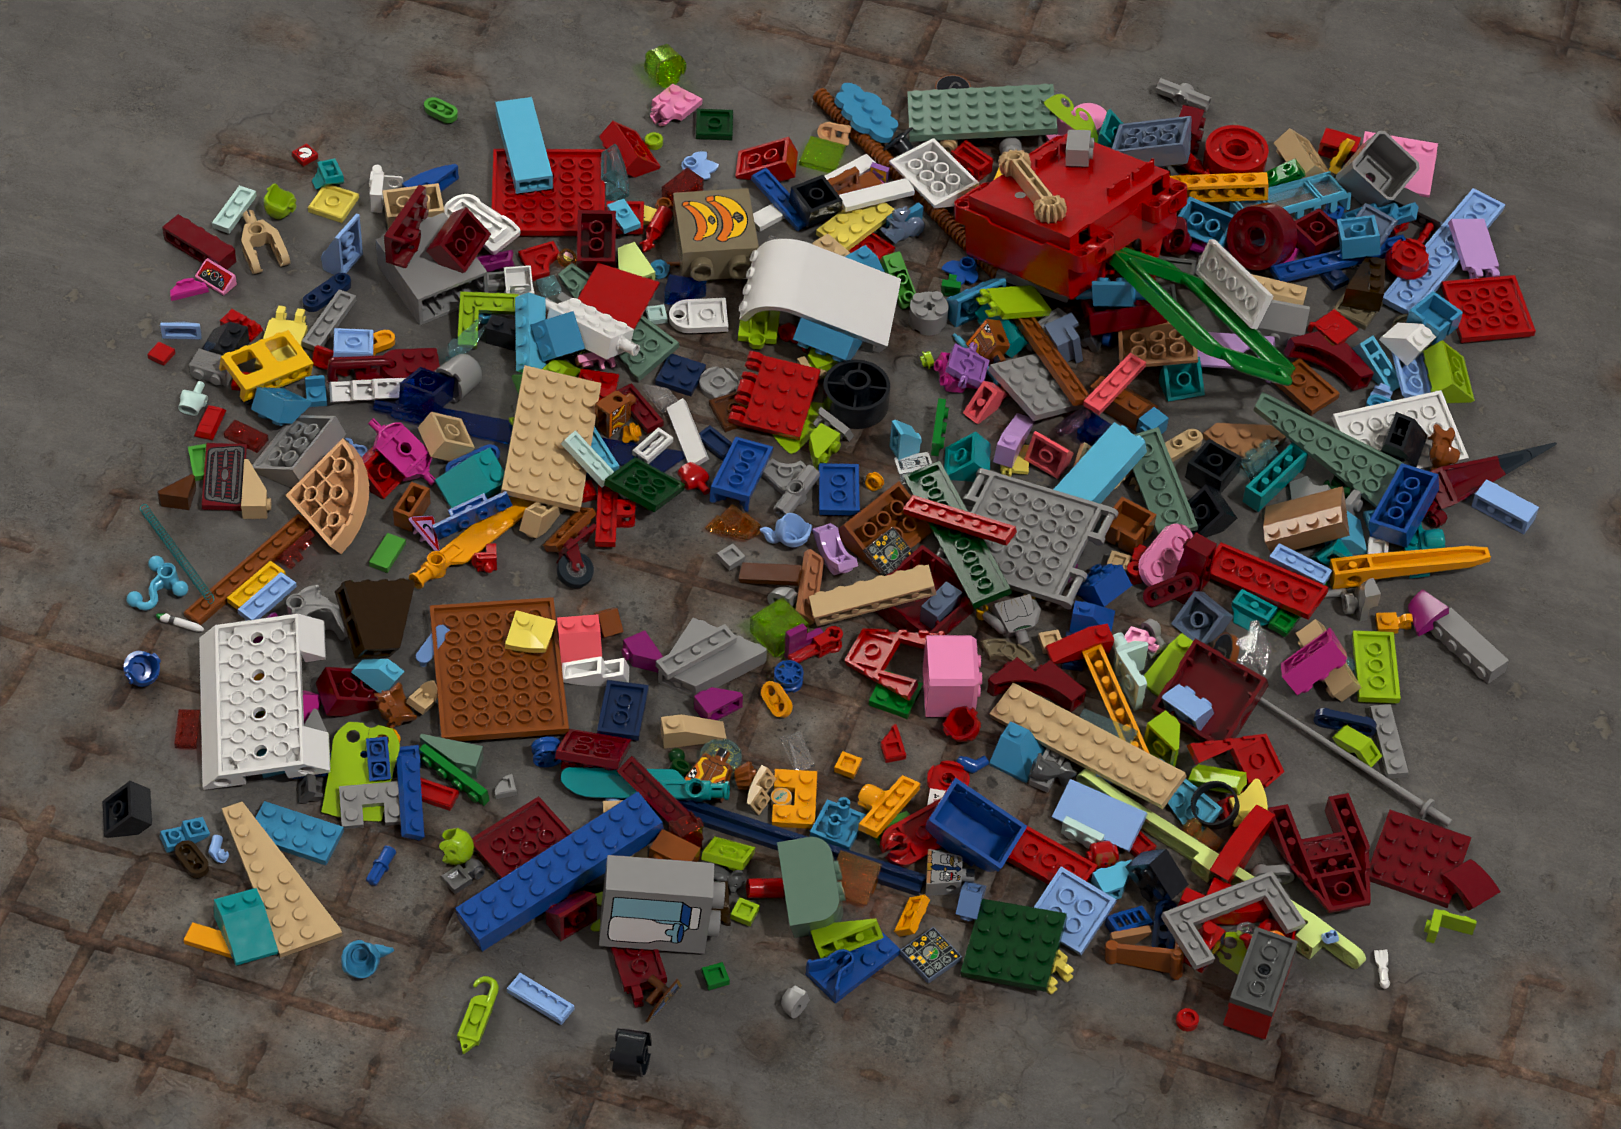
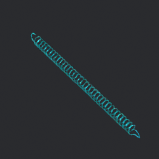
M148 517L146 518L147 521L149 522V524H151L153 521H155V519H153L152 521H150V519H148ZM159 522L155 526L151 524L152 528L160 537L159 534H162L164 532L162 531L161 533H159V531L164 529L163 526H161V523ZM167 531L162 535L167 534V536L164 538L160 537L165 545L173 541ZM166 545V547L168 548V550H170V552L172 553V555L175 557V559L177 560V562H178V563L181 565V567H182V563H183L185 560H183L182 562H180V560H178V558H180L182 555H180L179 557H176L177 555H179L180 553H182L181 550H179V548H178L177 551L173 552V550H171V548L169 549V546H170V545ZM182 567L188 575V577H190V579L193 578L191 577V575L194 574V572L191 574L187 572V570H189L190 568L194 570L193 567H189L188 569H185L186 567ZM191 579L204 599L209 597L205 595L210 592L214 601L213 594H211V591L202 579L196 581L201 580L198 584L194 583L195 579ZM203 585L207 587V589H205L204 591H200L202 590L200 589V587H202Z

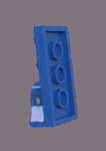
M735 437L711 485L710 502L726 500L727 497L740 500V505H742L745 512H748L751 496L773 453V447Z
M882 932L884 938L852 951L839 949L826 958L809 959L806 963V976L836 1004L900 955L901 949Z

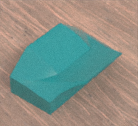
M335 158L317 162V173L312 179L315 189L331 184H344L343 173Z
M1241 589L1231 604L1234 611L1233 623L1250 632H1254L1262 625L1268 624L1277 612L1278 607Z

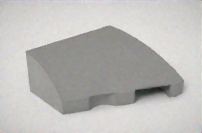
M1374 578L1368 579L1355 588L1354 597H1357L1358 609H1355L1359 622L1367 620L1370 608L1378 606L1381 593Z

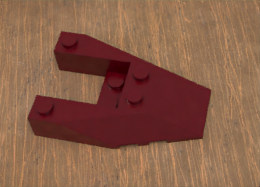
M1349 793L1328 797L1325 814L1333 833L1301 839L1288 804L1267 808L1268 811L1276 815L1267 829L1271 841L1328 913L1370 905V845Z

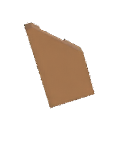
M1148 925L1111 932L1109 940H1114L1120 944L1135 945L1149 936L1152 931Z

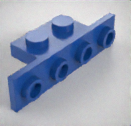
M506 491L490 499H487L485 493L449 509L448 512L451 517L432 526L440 540L498 512L504 511L513 505Z

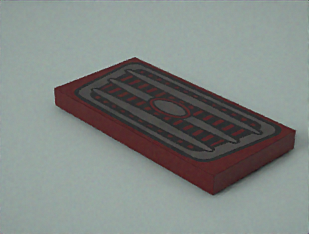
M206 443L202 510L242 511L244 459H246L247 444Z

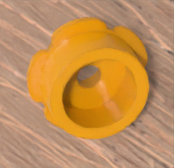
M877 472L868 473L865 485L869 490L877 491L884 485V479Z

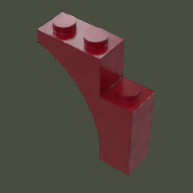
M1319 331L1291 337L1284 350L1287 357L1308 360L1327 368L1339 376L1353 391L1366 388L1374 375V372L1347 343L1332 346Z
M1016 657L1013 661H1008L998 673H993L988 679L987 692L993 697L1006 693L1012 683H1015L1036 695L1052 700L1069 712L1074 711L1085 700L1086 689L1050 660L1044 665H1039L1034 671Z

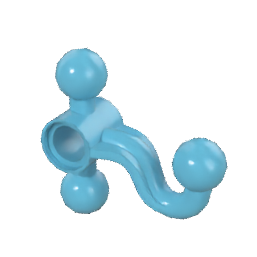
M153 556L149 559L148 566L152 571L157 572L158 575L151 581L148 589L150 600L143 602L141 593L132 591L127 595L126 601L131 607H137L144 611L150 610L158 603V590L162 588L172 589L174 595L182 597L188 593V585L184 581H179L176 568L172 563H164L162 557Z

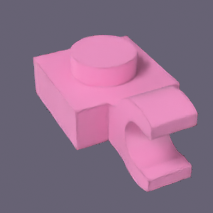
M1131 626L1125 634V639L1128 643L1132 641L1147 642L1148 651L1156 653L1160 647L1154 644L1156 639L1150 637L1146 630Z

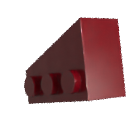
M1195 533L1191 539L1188 538L1183 545L1184 551L1175 576L1184 572H1194L1200 580L1196 591L1201 592L1210 580L1217 543L1198 533ZM1191 579L1188 580L1189 585H1192ZM1173 585L1171 587L1172 592L1175 591V587ZM1193 592L1174 600L1185 605Z

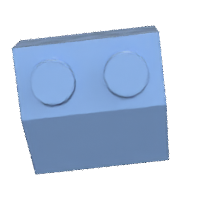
M1178 684L1162 696L1167 711L1170 713L1174 711L1177 718L1191 724L1199 731L1202 730L1214 714L1211 707L1212 704L1203 697L1199 699L1195 696V691L1188 686L1183 687Z

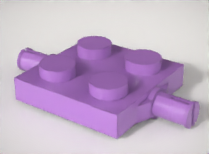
M974 342L970 343L969 349L955 343L946 366V373L960 379L958 387H961V389H964L967 383L979 388L985 379L990 360L976 352L978 345H974Z

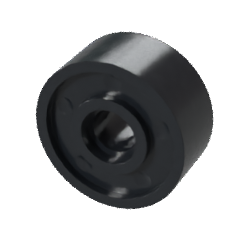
M854 359L840 362L827 372L823 386V409L848 428H869L878 424L886 416L889 408L890 380L882 368L869 361Z

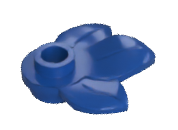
M963 257L960 261L951 260L942 266V271L957 275L956 280L961 282V285L966 281L974 284L978 280L977 265L971 257Z

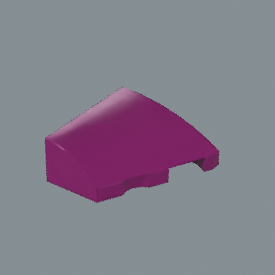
M1425 590L1418 592L1408 605V612L1412 614V623L1415 626L1416 635L1419 637L1434 629L1433 622L1449 614V607Z

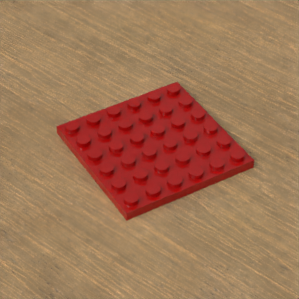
M493 149L492 209L511 219L520 228V236H577L578 210H605V149H546L553 174V189L518 194L515 192L505 149Z

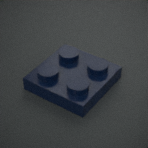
M671 354L655 379V385L691 397L699 383L701 374L706 370V364Z

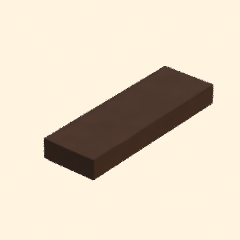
M742 562L738 579L740 583L799 586L803 569L801 565Z

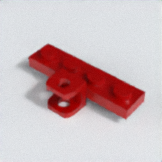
M599 484L595 547H616V528H631L635 526L636 503L628 499H618V493L613 492L605 485L601 487ZM628 506V507H630L631 509H630V510H624V507ZM624 518H631V520L625 521Z

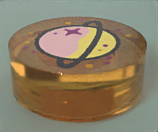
M565 248L557 255V261L562 267L566 268L571 263L575 264L577 262V256L574 251Z

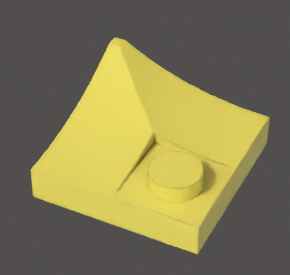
M516 610L505 643V649L529 653H545L549 646L556 621Z

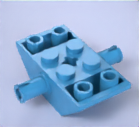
M1097 278V281H1092V288L1087 289L1076 297V300H1093V306L1097 309L1134 307L1137 300H1146L1125 278H1116V281H1110L1109 278Z

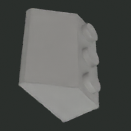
M1272 300L1257 330L1263 336L1275 337V344L1287 346V342L1291 337L1305 334L1310 307Z

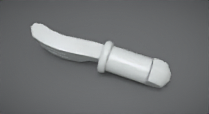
M1387 949L1374 950L1375 962L1379 967V984L1381 988L1387 989L1390 986L1388 978L1389 969L1387 968L1388 952Z

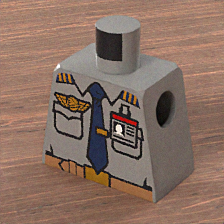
M928 849L926 896L958 894L961 890V882H974L975 869H963L961 856Z

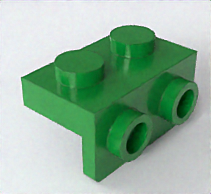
M1296 159L1266 171L1268 188L1299 180L1306 176L1304 169Z

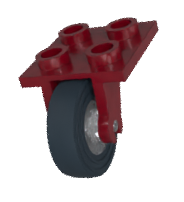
M592 524L589 528L587 526L583 527L577 533L578 537L567 540L563 545L564 548L558 553L560 556L556 562L557 576L567 587L582 588L593 577V563L589 557L580 553L579 549L588 542L597 527L595 524Z

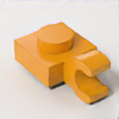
M1396 612L1376 613V628L1379 632H1394V634H1398L1399 629H1411V622H1413L1412 614H1403L1397 617Z

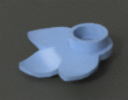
M700 151L684 158L681 167L683 171L691 173L695 178L707 180L710 179V174L717 170L719 164L707 160V152Z

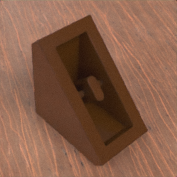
M193 473L157 491L161 507L190 510L197 489Z

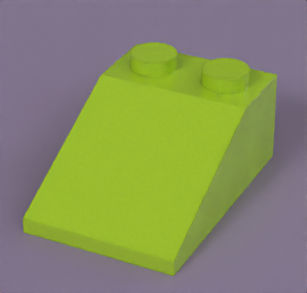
M1183 633L1166 647L1144 675L1147 681L1146 688L1156 696H1159L1166 683L1174 676L1180 661L1193 642Z

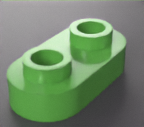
M436 97L425 100L424 110L428 115L445 123H452L457 120L458 110L455 106Z

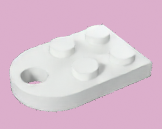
M726 298L685 299L678 301L670 308V324L674 329L683 333L728 332ZM676 315H682L683 317H682V318H675L674 316H676Z

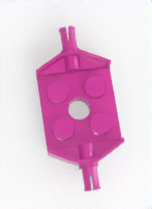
M373 418L368 423L377 434L372 451L374 452L377 449L405 476L403 481L422 477L431 486L435 483V478L428 472L432 457L429 455L427 447L401 422L381 426ZM405 445L408 447L409 453L402 452L400 446Z

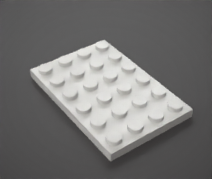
M1441 390L1335 413L1331 417L1337 430L1379 451L1389 424L1396 412L1415 419L1428 435L1427 438L1433 433V426L1435 424H1438L1445 431L1452 427L1455 431L1452 447L1460 451V458L1457 463L1466 462L1469 458ZM1426 439L1416 468L1431 470L1432 463L1429 452L1432 448V440Z

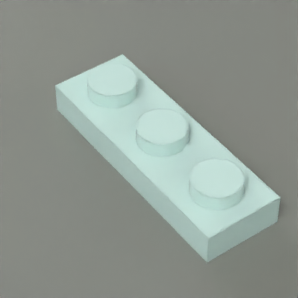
M239 185L213 220L212 228L230 234L241 219L242 214L257 197L256 191Z
M576 430L561 443L601 487L604 486L605 479L614 473Z

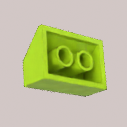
M1443 340L1423 351L1425 357L1424 364L1429 373L1427 377L1432 386L1431 392L1441 390L1446 403H1472L1475 401L1465 360L1461 354Z

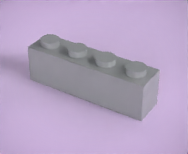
M1449 608L1448 615L1433 622L1434 629L1430 630L1433 636L1446 645L1449 651L1459 657L1463 664L1472 669L1487 684L1505 673L1509 660L1454 609Z

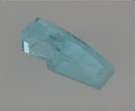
M616 144L601 154V180L606 183V197L611 201L625 199L630 195L626 167Z

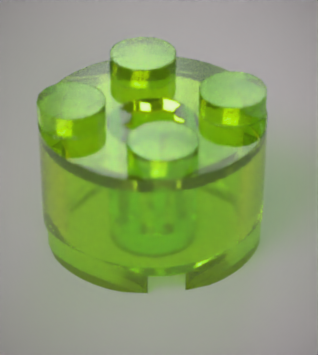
M669 44L658 46L645 54V72L662 87L668 88L672 84H677L680 81L679 77L681 74L684 75L686 72V61Z

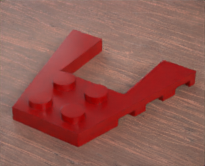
M863 628L844 661L847 666L910 701L919 685L917 680L886 672V667L900 643L925 649L926 635H945L944 631L929 633V631L919 630L918 633L907 632V630L889 632L888 629Z
M1267 734L1227 738L1217 741L1211 740L1187 745L1195 765L1229 750L1238 770L1247 772L1246 787L1254 779H1259L1263 788H1266L1284 773ZM1234 795L1216 802L1224 810L1220 815L1221 820L1226 819L1233 811L1228 799L1234 797Z

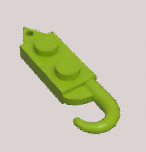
M480 977L473 984V987L476 988L480 983L485 982L491 988L488 996L477 995L471 998L457 1034V1040L460 1041L463 1054L475 1045L479 1046L499 991V985L492 977Z

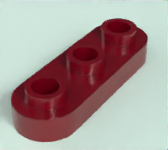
M1184 572L1145 589L1143 600L1148 606L1153 607L1194 592L1199 587V577L1194 572ZM1189 579L1192 580V585H1189ZM1172 585L1175 587L1174 592L1171 591ZM1154 593H1157V599L1154 598Z

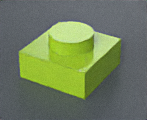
M739 897L731 912L730 919L751 926L759 911V905Z

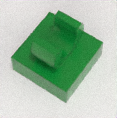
M949 274L948 280L942 279L941 293L943 296L950 297L961 292V282L956 280L957 275Z

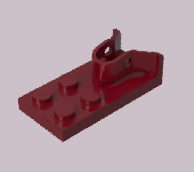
M417 186L385 233L386 263L407 268L410 260L418 251L421 241L420 224L423 220H426L429 209H427L428 196L426 195L425 186Z

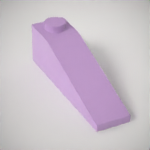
M1017 413L997 443L993 462L1012 468L1035 421L1028 416Z

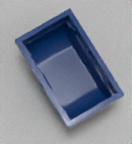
M955 778L927 820L925 828L937 839L936 843L954 855L961 856L962 861L972 866L974 864L988 872H999L1027 828V825Z

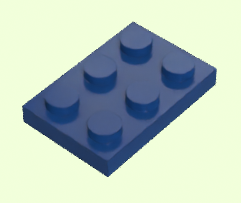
M819 463V515L854 516L860 512L859 464Z

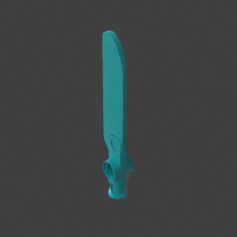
M569 767L565 768L561 774V781L569 790L587 798L627 799L637 792L617 772V769ZM647 769L677 800H693L695 802L711 800V798L729 800V781H725V783H712L711 781L697 778L685 780L673 769ZM695 786H701L702 790L699 794H692V789Z

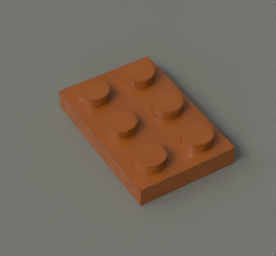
M1300 358L1292 362L1296 369L1291 376L1292 384L1290 386L1274 383L1310 416L1337 400L1340 395L1334 387Z

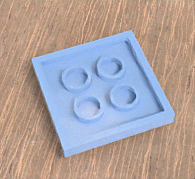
M1060 867L1034 908L1067 913V921L1061 944L1082 955L1117 901L1065 868Z

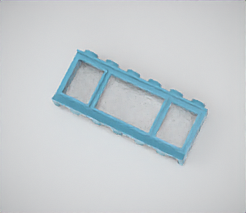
M1329 171L1269 187L1268 200L1230 201V214L1235 215L1239 210L1248 206L1274 203L1283 207L1289 214L1295 212V219L1298 220L1304 216L1305 209L1311 208L1312 212L1318 208L1321 209V205L1327 203L1328 209L1332 213L1337 210L1338 201L1346 210H1350L1351 192L1347 193Z

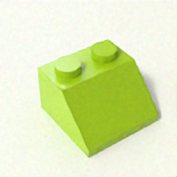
M1165 710L1147 723L1144 742L1151 755L1175 767L1179 751L1180 723L1176 717L1171 716Z

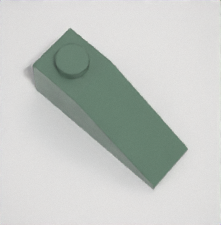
M425 734L420 735V747L424 744L428 745L466 775L477 779L483 761V746Z

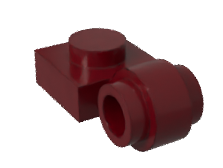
M1434 500L1424 518L1429 516V525L1433 528H1439L1446 523L1448 517L1443 510H1438L1439 504Z

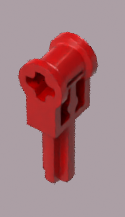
M837 626L828 627L825 632L813 637V643L789 654L788 659L800 663L814 655L821 658L829 653L839 652L842 648V629Z

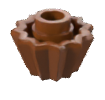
M748 761L735 769L734 776L738 789H750L751 783L758 771L754 769L752 762Z

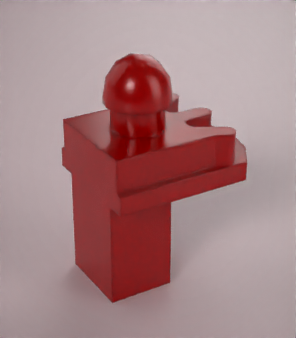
M496 543L486 544V552L473 554L471 562L478 572L485 571L486 573H491L493 570H497Z

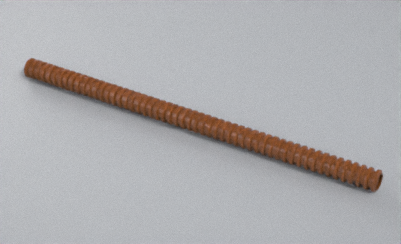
M825 88L818 89L813 95V100L837 124L851 126L850 121L842 116V109L836 106L835 98ZM851 128L849 136L877 164L889 167V176L894 181L905 179L889 164V161L894 159V157L887 150L883 151L884 147L880 143L872 139L869 134H863ZM914 188L915 193L910 197L916 203L923 205V210L966 252L965 227L956 222L955 217L944 207L934 208ZM973 258L989 277L995 279L999 268Z

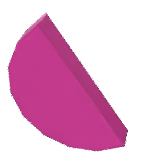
M186 278L176 282V285L170 290L171 301L207 293L209 290L204 282L195 281L194 278Z

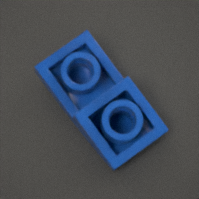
M366 738L369 781L391 779L388 738Z

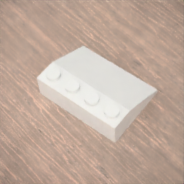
M934 138L889 161V164L904 178H908L911 185L934 208L954 207V201L979 186V182Z

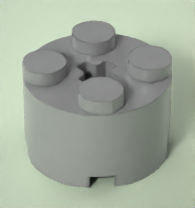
M935 291L915 293L910 302L909 325L914 331L916 329L922 335L932 336L939 334L946 327L949 306L943 294Z

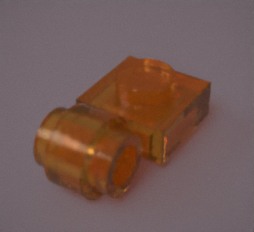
M1196 818L1187 820L1183 825L1182 831L1193 838L1195 837L1196 840L1213 851H1216L1224 841L1208 827L1202 832V823Z

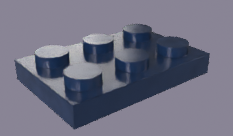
M607 680L597 733L639 741L649 685Z

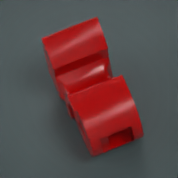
M1141 544L1133 549L1131 562L1126 570V574L1133 585L1143 582L1139 573V560L1148 547Z

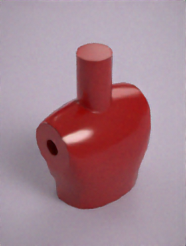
M689 462L678 470L677 475L680 477L681 482L685 484L684 488L686 490L698 487L704 495L710 492V488L705 484L709 480V475L704 468L694 462Z

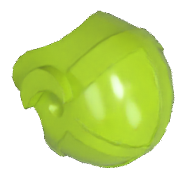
M276 183L266 189L268 192L263 202L265 211L270 217L283 219L295 211L297 207L296 199L291 192L280 189Z
M459 828L445 830L442 835L445 840L439 844V848L445 853L442 861L450 865L466 863L471 858L474 850V843L470 834Z

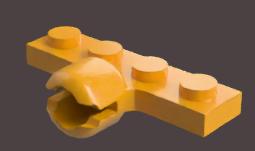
M902 775L887 791H883L872 784H865L858 795L859 801L857 804L861 808L868 810L869 813L859 823L858 830L877 838L920 790L921 783Z

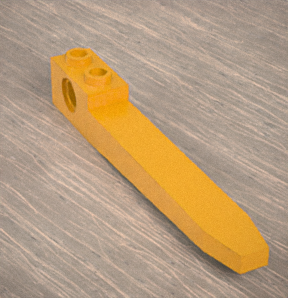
M1459 546L1330 559L1329 568L1333 570L1329 580L1332 589L1356 587L1371 578L1382 579L1470 568L1490 562L1491 556L1488 547Z

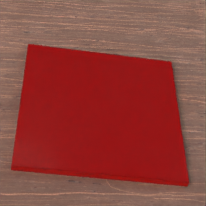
M597 263L578 299L581 303L595 307L597 311L608 314L613 319L624 322L627 326L635 329L660 282Z

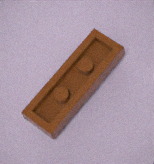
M581 507L579 512L576 511L543 544L547 552H560L567 540L576 538L578 536L577 533L591 523L592 518L596 515L593 508Z

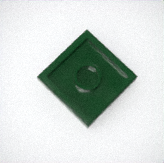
M697 109L696 139L732 141L733 110Z

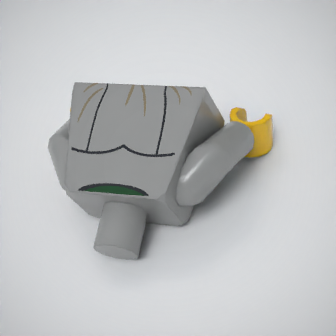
M1024 594L1021 597L995 603L990 608V611H988L987 605H983V611H979L978 608L976 609V617L979 620H985L998 633L1003 634L1005 638L1015 636L1019 645H1025L1030 642L1027 632L1032 631L1038 623L1041 608L1035 600L1036 597L1031 596V594Z

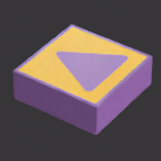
M872 162L870 171L884 183H888L890 168Z

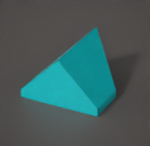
M1338 538L1309 558L1329 566L1330 559L1353 555L1342 540Z

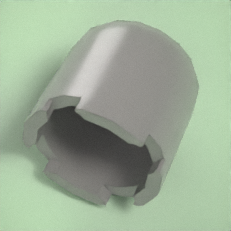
M458 354L452 357L432 374L434 387H439L443 393L442 397L454 403L463 399L482 379V370L479 363L467 354Z

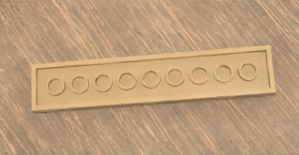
M1012 683L990 712V717L1005 726H1008L1011 721L1030 730L1035 739L1044 747L1161 809L1166 806L1187 777L1184 771L1015 683Z

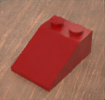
M789 137L738 151L735 176L737 179L751 180L753 174L767 168L779 182L794 178L796 174L798 151Z

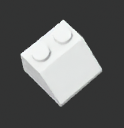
M1397 323L1379 340L1408 366L1431 344L1436 336L1423 324Z

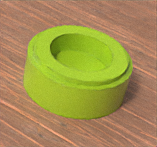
M656 132L649 133L645 136V144L650 150H658L663 146V137Z

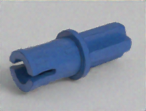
M384 846L378 859L373 861V867L366 878L369 885H378L383 874L389 870V864L396 855V850L391 846Z

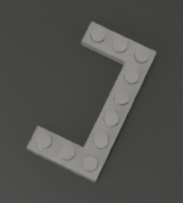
M1272 871L1165 911L1161 916L1194 970L1209 965L1215 960L1195 925L1264 900L1285 934L1304 928L1306 924Z

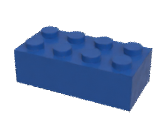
M1401 463L1369 520L1370 536L1407 548L1439 491V474Z

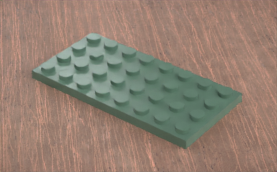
M1053 84L907 91L909 128L913 127L909 132L910 142L929 141L933 138L935 140L1058 134L1057 117L1044 104L1048 98L1054 96Z

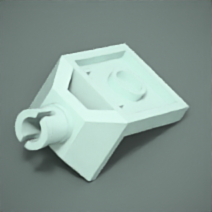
M1116 633L1113 635L1115 641L1112 646L1115 650L1113 672L1123 694L1133 710L1136 711L1142 708L1147 687L1146 678L1139 671L1144 670L1148 643L1143 641L1128 643L1123 633Z

